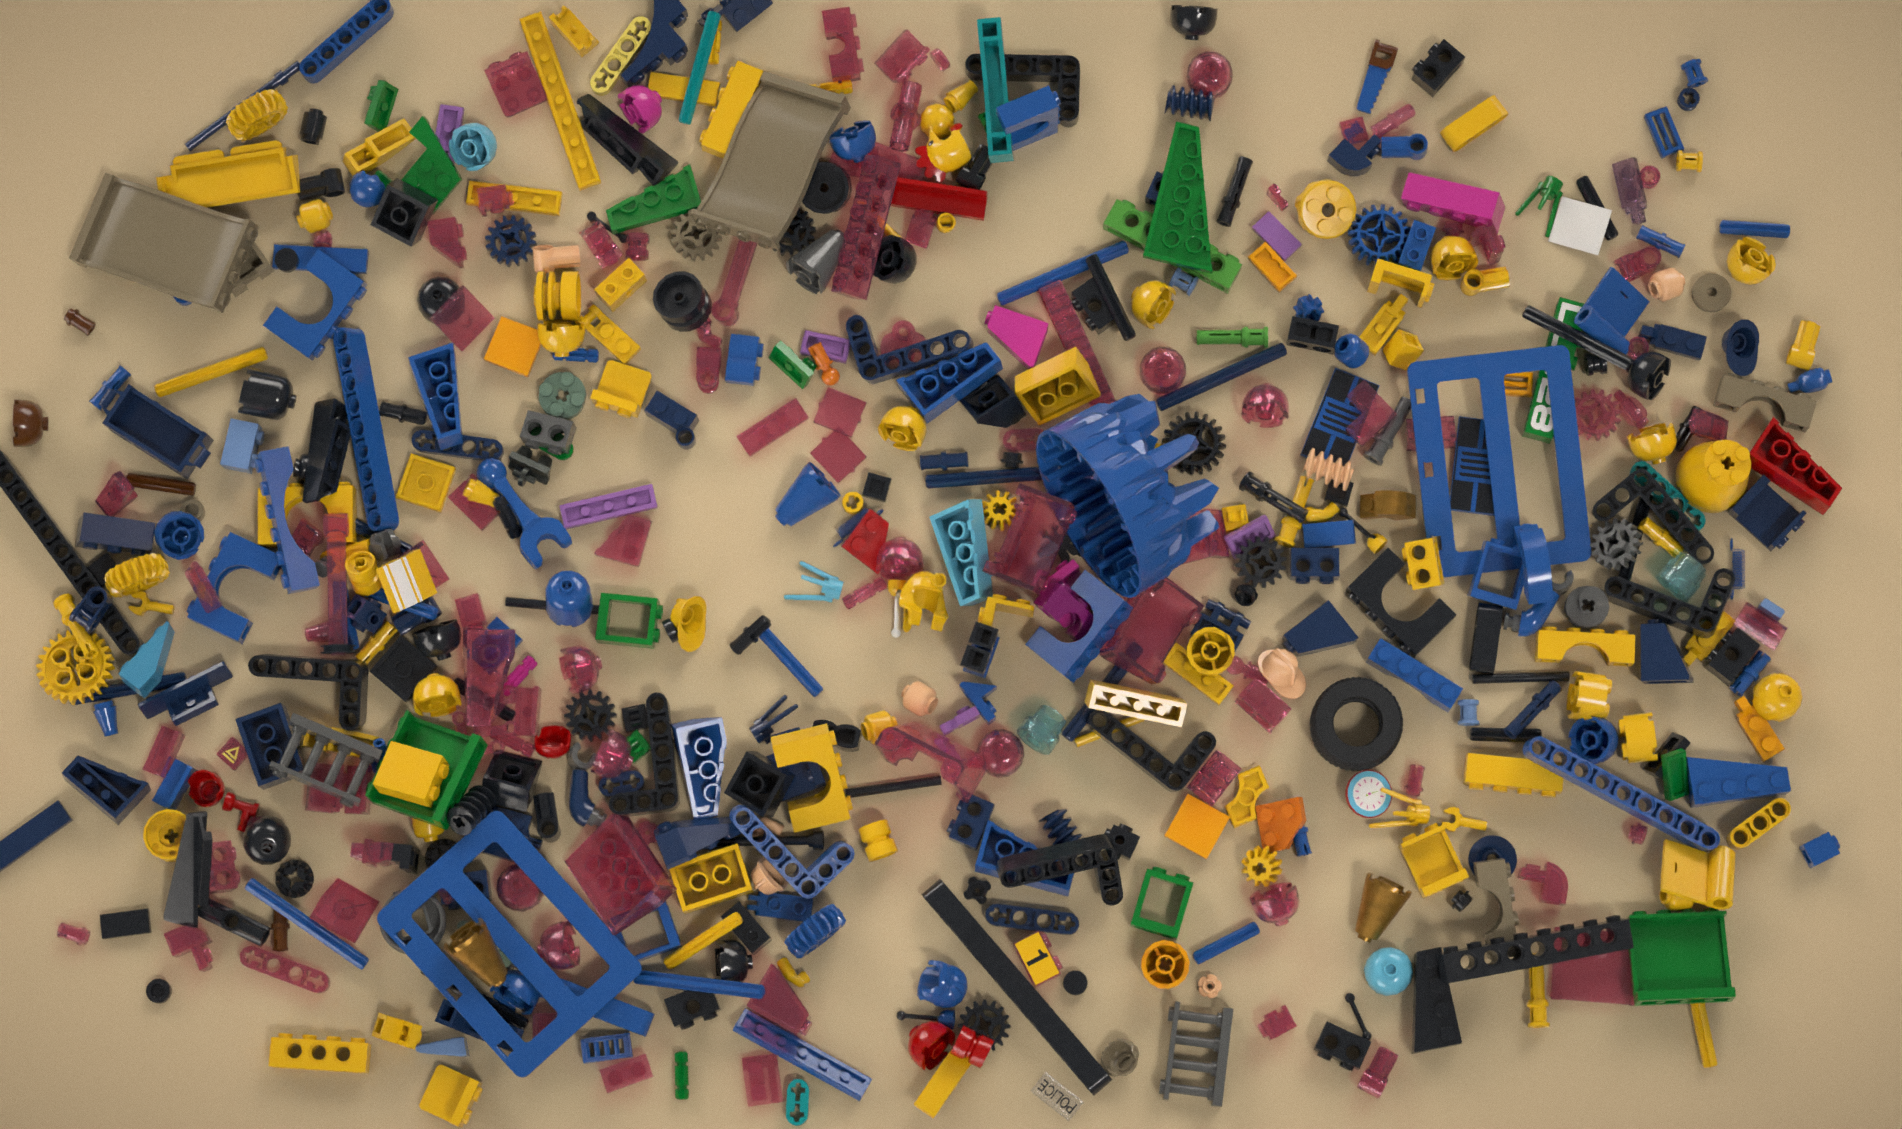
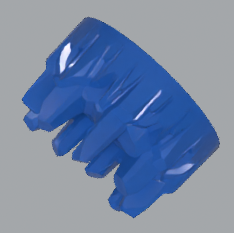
M1141 394L1126 396L1111 404L1098 403L1041 432L1036 442V455L1040 475L1049 500L1064 530L1094 573L1109 588L1127 598L1136 597L1168 577L1172 570L1187 560L1191 547L1220 528L1218 521L1209 510L1193 516L1211 503L1219 487L1205 478L1177 487L1168 482V470L1197 449L1199 445L1197 438L1191 434H1186L1150 450L1145 439L1160 425L1156 402L1148 401Z

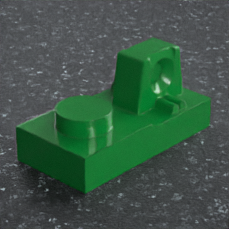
M378 80L377 86H371L367 97L371 103L364 124L377 132L387 127L399 90L384 80Z
M782 341L774 346L769 356V359L801 389H804L809 384L817 367L808 357L800 360L794 351Z

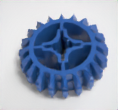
M1374 204L1371 205V212L1363 208L1362 215L1356 214L1355 216L1357 222H1352L1351 228L1353 230L1348 231V236L1353 237L1348 241V244L1351 246L1356 245L1352 249V253L1360 252L1358 260L1361 261L1366 257V265L1368 266L1371 260L1375 261L1376 265L1377 259L1388 262L1390 259L1392 263L1396 264L1398 262L1397 256L1401 257L1408 237L1407 234L1410 232L1411 227L1405 226L1408 222L1407 218L1399 219L1402 215L1401 211L1395 215L1393 214V206L1388 211L1384 210V204L1380 205L1379 210L1376 209ZM1377 220L1376 227L1367 228V231L1361 230L1366 223ZM1385 221L1391 223L1398 233L1389 230L1385 225ZM1381 227V233H1382L1383 239L1381 240L1380 245H1379V239H1378V236H1377V232L1379 231V228ZM1361 238L1371 242L1374 246V251L1367 248ZM1393 241L1398 242L1392 250L1382 252L1385 244H1392Z
M829 904L810 916L785 939L787 949L798 959L805 957L821 946L845 924L846 919L841 910L834 904Z

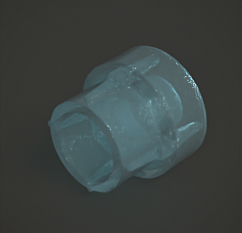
M1679 552L1673 560L1670 559L1656 575V579L1676 598L1688 602L1701 586L1700 583L1706 576V569L1689 554Z
M1041 705L1033 717L1027 716L1017 729V734L1033 750L1049 755L1059 742V734L1062 732L1061 730L1065 726L1066 720L1052 707Z

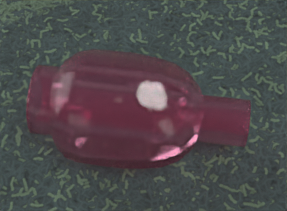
M1618 390L1613 395L1619 402L1618 409L1620 414L1630 426L1636 427L1639 430L1648 424L1647 411L1635 397L1626 396L1622 390Z

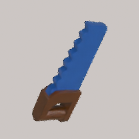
M1376 39L1357 104L1358 111L1371 114L1370 109L1374 108L1373 103L1377 101L1376 97L1379 96V91L1382 90L1381 85L1384 84L1387 73L1393 68L1398 51L1397 47L1380 43V40ZM1376 52L1391 55V58L1384 60L1375 57Z

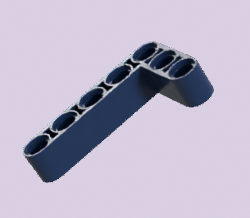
M853 315L846 322V330L859 373L870 384H877L938 364L942 360H949L958 356L959 353L973 348V340L970 335L964 330H955L879 355L869 323L860 315ZM856 323H863V329L860 332H853V327ZM960 337L967 338L965 346L956 347V341ZM866 344L870 345V351L865 355H861L860 348ZM944 345V351L940 355L933 353L935 346ZM913 353H922V357L918 362H911ZM898 359L899 366L893 370L889 369L890 361ZM876 367V374L872 377H867L866 372L868 368Z

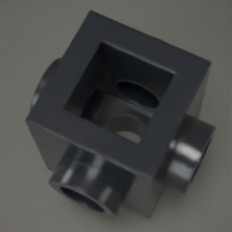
M1121 823L1119 826L1113 825L1111 830L1107 828L1104 834L1110 837L1117 853V859L1119 860L1122 857L1130 861L1140 836L1132 833V828ZM1122 839L1124 843L1118 845L1115 840Z

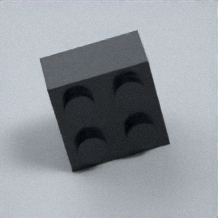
M396 178L387 184L370 225L412 247L422 239L438 200Z
M746 751L724 793L762 817H773L796 775L783 767L778 768L777 763L757 751Z

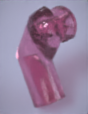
M708 317L707 321L697 328L700 341L718 350L723 340L711 333L710 326L712 320Z

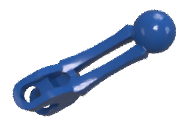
M488 458L478 465L476 471L477 479L487 487L494 488L495 493L506 498L507 506H510L522 530L520 552L534 569L542 566V556L537 549V545L545 539L554 540L561 548H567L572 545L569 533L559 520L551 517L540 518L521 501L506 478V467L500 460Z

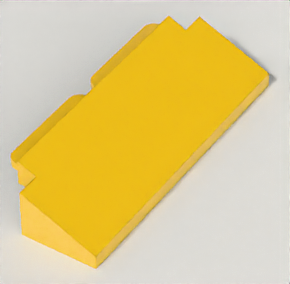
M274 140L233 147L230 151L231 156L225 157L222 150L176 156L173 159V165L170 166L171 175L156 177L159 191L206 208L300 193L298 155L286 156V147H282L280 141Z

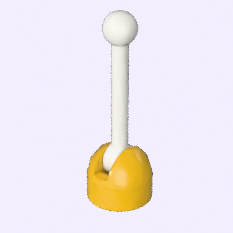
M888 580L889 593L895 597L894 629L891 631L892 636L895 638L901 635L899 630V597L907 580Z

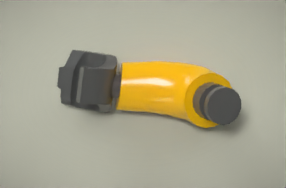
M384 529L372 534L370 539L329 548L321 553L320 560L315 563L317 574L319 577L324 578L329 574L336 575L346 572V559L358 551L371 552L375 560H386L391 556L401 554L400 547L402 545L398 536H395L392 529Z

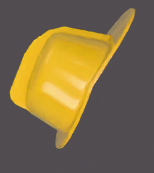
M694 596L689 599L678 598L670 614V620L678 630V642L686 652L697 650L705 638L707 605L700 596Z

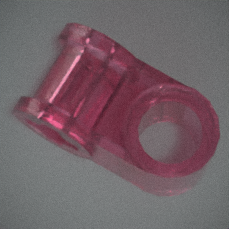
M1649 246L1634 253L1624 255L1613 263L1615 266H1618L1622 276L1628 282H1631L1656 270L1662 256L1659 249ZM1652 255L1656 262L1648 264L1644 261V256Z
M697 347L696 379L698 387L703 393L710 394L718 389L722 349L720 347ZM706 377H711L709 384L704 383Z

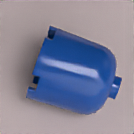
M571 570L554 574L548 581L545 589L546 612L549 618L559 626L577 627L585 623L590 618L593 608L592 593L586 578L580 573Z

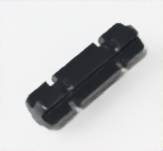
M504 496L494 498L493 505L495 510L499 511L497 514L504 528L508 529L506 532L509 538H519L522 530L516 524L517 520L510 506H507L506 498Z

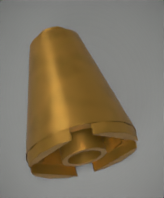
M1368 872L1365 877L1355 931L1359 933L1357 937L1369 943L1372 940L1377 941L1412 894L1410 890L1406 891V893L1402 892L1403 886L1382 876H1379L1378 879L1372 878L1374 873Z
M478 918V923L475 924L473 921H470L456 930L450 936L452 942L449 945L445 942L443 949L487 986L494 985V987H497L506 980L507 969L483 919Z

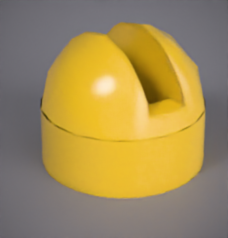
M943 213L936 220V227L941 233L951 232L956 225V220L950 213Z

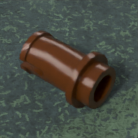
M71 308L64 317V321L67 322L68 326H74L87 336L91 334L96 326L95 322L81 315L78 309L73 310Z

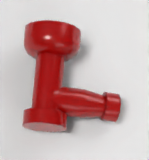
M227 792L222 810L230 812L234 808L242 811L237 830L244 832L251 816L256 818L260 804L256 802L251 804L237 800L234 793Z

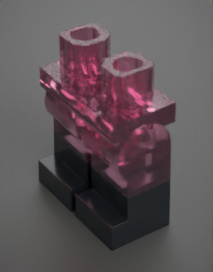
M365 839L364 844L352 842L350 857L362 861L361 863L369 867L377 868V864L382 867L400 865L399 868L401 870L417 874L420 850L413 845L376 842L372 839Z

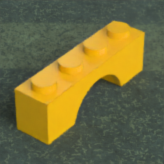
M1542 627V630H1538L1536 633L1535 662L1560 663L1564 654L1569 649L1576 646H1589L1596 649L1603 656L1607 666L1631 667L1635 663V635L1629 634V631L1615 630L1614 634L1605 633L1603 629H1591L1590 632H1581L1580 628H1566V631H1557L1556 627Z

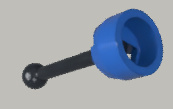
M943 1010L938 1016L906 1014L904 1011H899L896 1015L898 1020H904L905 1018L932 1020L940 1022L950 1029H954L955 1010Z

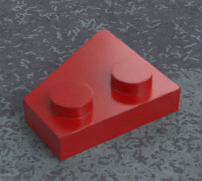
M869 508L841 547L873 572L879 574L889 523Z

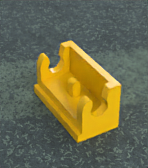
M562 6V11L558 15L553 13L549 16L551 25L582 58L598 45L599 41L569 8Z

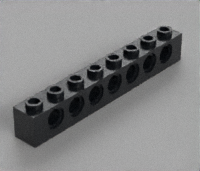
M1620 915L1605 917V922L1597 923V919L1586 920L1582 922L1583 926L1574 927V924H1565L1559 926L1560 930L1552 932L1551 928L1536 930L1537 934L1528 936L1527 932L1513 934V939L1505 940L1504 937L1491 938L1489 944L1481 945V941L1466 943L1467 948L1458 949V946L1444 947V952L1436 953L1440 979L1442 983L1449 984L1632 949L1634 945L1629 919L1620 918ZM1603 929H1606L1608 938L1603 942L1600 938V933ZM1582 933L1585 936V942L1582 946H1579L1577 937ZM1559 937L1562 941V946L1559 950H1556L1554 948V941ZM1537 942L1539 950L1533 955L1531 945ZM1511 946L1516 951L1513 959H1509L1507 951ZM1487 951H1490L1493 957L1492 961L1487 964L1484 961V955ZM1464 955H1467L1469 958V965L1466 968L1461 966V958Z

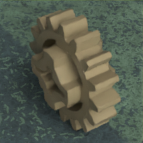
M689 210L688 217L681 214V222L674 221V226L677 230H671V235L675 236L671 241L673 245H677L675 248L677 253L683 251L682 256L684 259L691 255L694 262L697 256H700L701 260L704 261L705 254L712 257V249L719 250V245L716 241H722V236L718 235V232L714 229H703L697 226L690 213L691 210ZM689 224L687 230L682 232L684 227ZM694 232L699 233V239L694 238ZM711 239L709 244L706 247H704L706 241ZM691 245L695 247L696 250L690 249L686 246Z

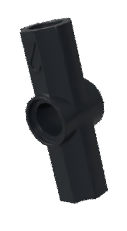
M210 898L208 905L198 907V917L262 947L270 935V927ZM237 916L238 924L230 928V918Z

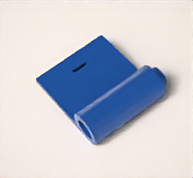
M1610 267L1577 313L1574 322L1587 335L1626 355L1629 351L1630 343L1625 336L1650 301L1615 268Z

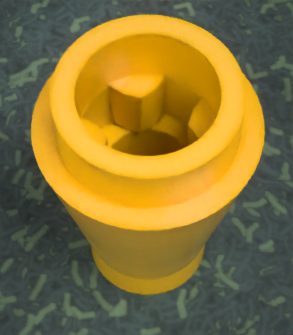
M969 80L965 84L946 93V97L943 99L945 105L953 113L962 111L974 94L978 92V87L973 81Z
M470 478L463 491V496L467 497L468 501L489 505L493 508L494 498L500 497L499 494L495 493L478 479L473 480Z

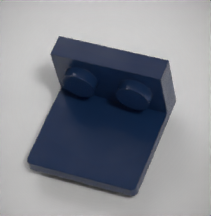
M774 753L766 756L776 763ZM805 761L783 766V768L796 776L782 801L826 786L818 763Z

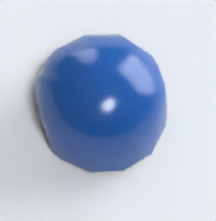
M360 171L353 175L350 182L352 200L358 205L367 208L379 205L385 191V185L380 181L379 177L376 174L367 175L365 171Z

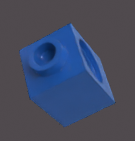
M1829 832L1799 847L1810 869L1840 854L1838 850L1840 844L1834 835L1831 836Z

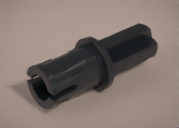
M385 401L381 403L379 414L382 417L397 419L400 423L406 421L419 425H424L427 421V412L408 408L406 404L400 406Z
M1693 406L1684 422L1680 423V429L1676 434V451H1683L1692 435H1696V429L1706 415L1705 411L1701 408Z
M762 615L752 625L745 627L743 633L730 643V648L733 652L741 655L752 643L758 642V637L771 626L770 619Z

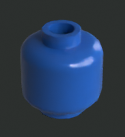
M1346 334L1337 340L1334 354L1342 364L1354 369L1366 362L1370 350L1367 343L1357 335Z

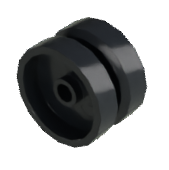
M817 163L802 200L803 204L816 213L829 214L839 211L846 206L851 198L852 183L850 176L844 168L835 163ZM823 183H826L829 187L827 192L820 190L823 187Z
M678 271L668 274L658 282L654 289L653 303L655 309L662 316L663 320L676 331L690 332L702 326L711 314L712 301L710 295L701 282L691 273Z

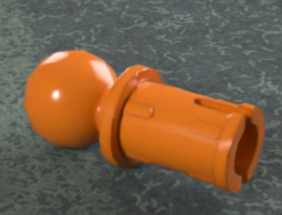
M818 342L807 348L817 365L816 370L822 369L823 371L821 378L824 384L828 386L837 384L840 374L837 369L830 366L833 360L829 359L822 343Z

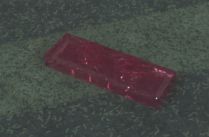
M795 398L736 437L749 457L807 421L809 417Z

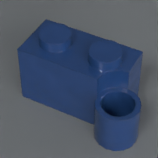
M656 391L644 410L646 415L674 432L677 443L682 449H691L696 443L693 430L699 422L697 414L661 392ZM683 434L692 435L689 443H681L680 437Z

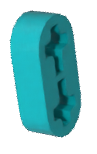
M801 1079L791 1081L787 1088L786 1118L789 1123L795 1126L803 1125L807 1121L809 1114L810 1090L808 1084ZM798 1083L801 1084L802 1088H805V1093L800 1094V1101H796V1093L792 1092V1088H796ZM796 1104H800V1112L804 1113V1117L799 1118V1122H795L794 1117H790L791 1112H795Z

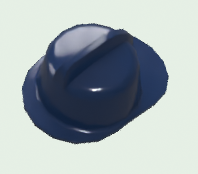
M1741 319L1724 333L1721 345L1726 353L1729 368L1739 376H1747L1756 367L1759 331L1752 321Z

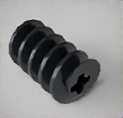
M481 785L470 788L447 814V821L451 829L459 835L470 834L481 820L496 807L497 798L495 794L487 787Z

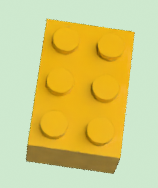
M738 843L697 856L690 861L669 869L684 914L754 892Z

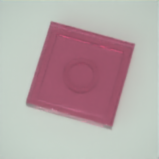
M462 285L429 319L459 350L463 351L495 317Z

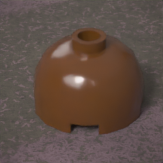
M14 400V447L33 446L42 439L43 432L48 431L49 419L44 417L42 408L33 401Z

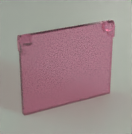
M1554 927V931L1560 930L1559 927ZM1604 930L1600 933V938L1603 942L1608 938V932ZM1582 933L1577 937L1579 946H1582L1585 942V936ZM1559 937L1554 941V948L1556 950H1559L1562 946V941ZM1629 949L1553 963L1551 999L1634 1006Z

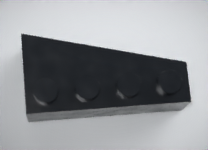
M1441 947L1418 951L1414 954L1412 1054L1462 1044L1450 986L1447 983H1442L1440 979L1436 953L1442 952Z

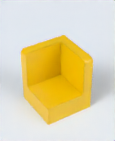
M1400 329L1397 330L1383 348L1389 365L1406 371L1408 366L1415 362L1424 352L1417 335Z

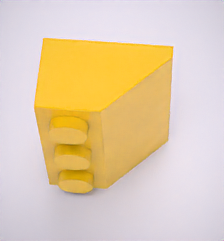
M1077 347L1015 376V394L1039 426L1101 396L1090 366Z

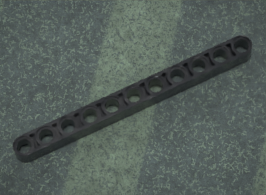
M0 450V487L83 599L86 595V588L91 584L104 589L10 459ZM13 473V480L9 483H4L5 476ZM21 492H27L26 499L18 502V495ZM40 510V517L37 520H32V513ZM53 528L54 535L49 539H45V532ZM67 547V555L59 558V550ZM76 566H81V573L77 576H73V568ZM99 593L95 597V603H102L104 595ZM113 601L100 623L118 648L125 655L133 658L137 654L138 648L144 642ZM121 621L123 623L122 629L119 632H114V624ZM136 640V648L132 651H127L129 641Z
M941 879L921 894L1093 1096L1112 1081L1108 1073Z

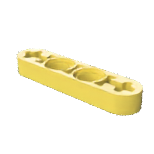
M636 17L632 20L592 76L590 85L596 95L604 96L612 90L620 79L621 74L627 69L645 44L651 31V23L647 18ZM643 23H644V24H645L646 31L644 32V31L641 30V31L638 33V35H637V38L639 39V42H638V41L633 37V36L636 35V33H637V31H638L636 26H637V25L642 26ZM624 42H632L634 49L631 52H624L621 49ZM618 60L621 63L620 69L611 71L608 68L609 62ZM605 71L609 75L605 80L606 87H600L599 89H597L598 86L596 82H602L606 76L605 73L602 72Z

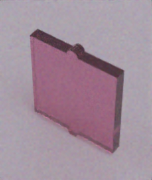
M828 387L822 402L818 404L819 409L813 423L852 438L857 424L861 423V415L867 402Z
M839 427L827 438H822V442L810 452L814 459L837 483L841 482L850 472L854 473L855 468L867 458Z

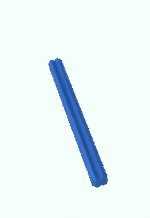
M1120 241L997 293V299L1001 305H1005L1087 271L1089 267L1086 263V258L1093 254L1098 255L1102 264L1125 255L1129 252L1127 243Z
M251 878L245 885V889L357 968L362 970L367 965L369 959L254 878Z
M641 970L640 975L634 979V983L640 985L762 999L766 993L765 987L762 984Z

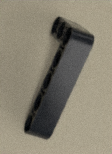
M972 54L968 56L965 62L966 75L971 80L983 81L982 68L979 71L970 69V66L974 63L981 65L980 54ZM1005 54L1007 81L1059 82L1060 124L1067 128L1075 126L1079 119L1080 63L1078 59L1070 55ZM1020 64H1025L1029 67L1025 72H1020L1016 68ZM1049 65L1052 67V70L1045 73L1040 70V67ZM1067 65H1072L1076 70L1072 73H1067L1063 68ZM1065 88H1072L1075 93L1068 96L1062 91ZM1066 110H1071L1075 115L1072 118H1065L1062 113Z
M1641 468L1632 472L1598 500L1593 507V515L1596 519L1608 521L1640 495L1697 563L1707 564L1714 557V548L1646 469ZM1638 473L1646 474L1648 483L1644 486H1638L1634 482L1635 475ZM1620 488H1625L1629 492V499L1623 502L1619 501L1616 498V491ZM1654 491L1661 492L1664 496L1663 502L1657 505L1653 504L1650 501V494ZM1605 503L1611 508V512L1607 517H1602L1598 514L1597 507L1600 504ZM1673 509L1679 513L1677 522L1670 523L1666 520L1665 514L1668 510ZM1685 528H1691L1695 532V537L1691 541H1685L1681 537V531ZM1702 546L1709 548L1711 552L1709 558L1704 560L1696 555L1697 549Z
M1722 568L1717 570L1713 575L1700 608L1618 576L1607 579L1604 593L1610 603L1652 619L1662 620V623L1698 637L1710 638L1716 632L1730 598L1735 576L1729 569ZM1719 578H1726L1730 584L1721 586L1717 580ZM1611 586H1618L1622 591L1618 594H1613L1609 591V588ZM1639 594L1643 596L1644 600L1637 603L1631 597ZM1717 599L1721 605L1715 608L1710 606L1708 601ZM1657 603H1663L1667 607V609L1664 611H1657L1654 608V605ZM1679 612H1686L1689 618L1687 620H1680L1677 614ZM1706 620L1712 624V627L1703 629L1699 623Z
M261 654L250 659L248 668L254 676L340 682L339 724L348 731L359 729L365 724L369 670L364 661L278 654ZM260 659L266 663L264 671H261L258 667ZM283 661L289 664V671L287 673L281 668ZM306 662L312 665L313 670L311 674L306 673L304 669ZM330 663L336 668L334 676L328 673L327 668ZM353 665L359 669L357 677L351 674V667ZM351 689L356 690L358 693L356 701L350 698ZM350 713H353L357 718L355 725L349 722L348 717Z
M652 693L646 700L655 789L613 795L609 800V808L617 817L671 812L677 809L680 804L670 705L667 698L661 693ZM661 699L664 701L663 708L658 711L653 710V701ZM658 723H665L667 725V729L663 734L654 732V728ZM662 746L669 748V754L664 758L657 756V750ZM664 770H670L672 772L671 779L666 782L661 781L659 778L660 773ZM668 793L673 794L675 797L674 802L671 805H664L662 803L663 796ZM644 796L651 799L650 805L647 808H640L638 805L639 800ZM620 799L627 802L626 808L623 811H616L614 808L615 803Z
M1094 710L1087 718L1088 727L1095 734L1170 792H1176L1184 788L1216 746V739L1212 733L1207 731L1200 732L1191 740L1177 760L1171 763L1108 712ZM1099 714L1104 717L1105 724L1103 727H1097L1093 724L1094 715ZM1119 729L1123 732L1124 739L1122 742H1116L1112 739L1113 730ZM1201 736L1209 739L1210 746L1208 749L1200 748L1198 740ZM1138 744L1142 747L1143 754L1141 757H1135L1131 754L1132 745ZM1186 755H1190L1195 759V766L1193 768H1187L1184 765L1183 759ZM1152 759H1157L1161 762L1162 768L1159 772H1154L1150 769ZM1171 774H1176L1180 777L1181 783L1178 787H1173L1169 784Z
M1105 834L1005 856L999 859L996 864L1001 884L1008 888L1094 868L1097 887L1103 902L1106 905L1112 906L1120 903L1123 899L1117 853L1110 837Z

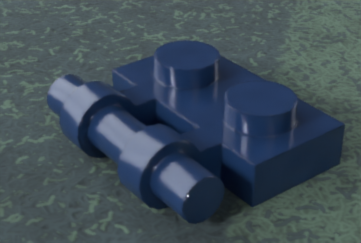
M1209 599L1205 608L1213 611L1210 617L1201 613L1190 635L1193 636L1196 631L1205 627L1219 628V630L1224 631L1231 637L1236 652L1244 637V634L1236 631L1238 626L1248 629L1252 621L1244 618V614L1240 612L1235 613L1225 608V604L1221 602L1216 603ZM1222 616L1232 621L1230 627L1217 621L1218 617Z

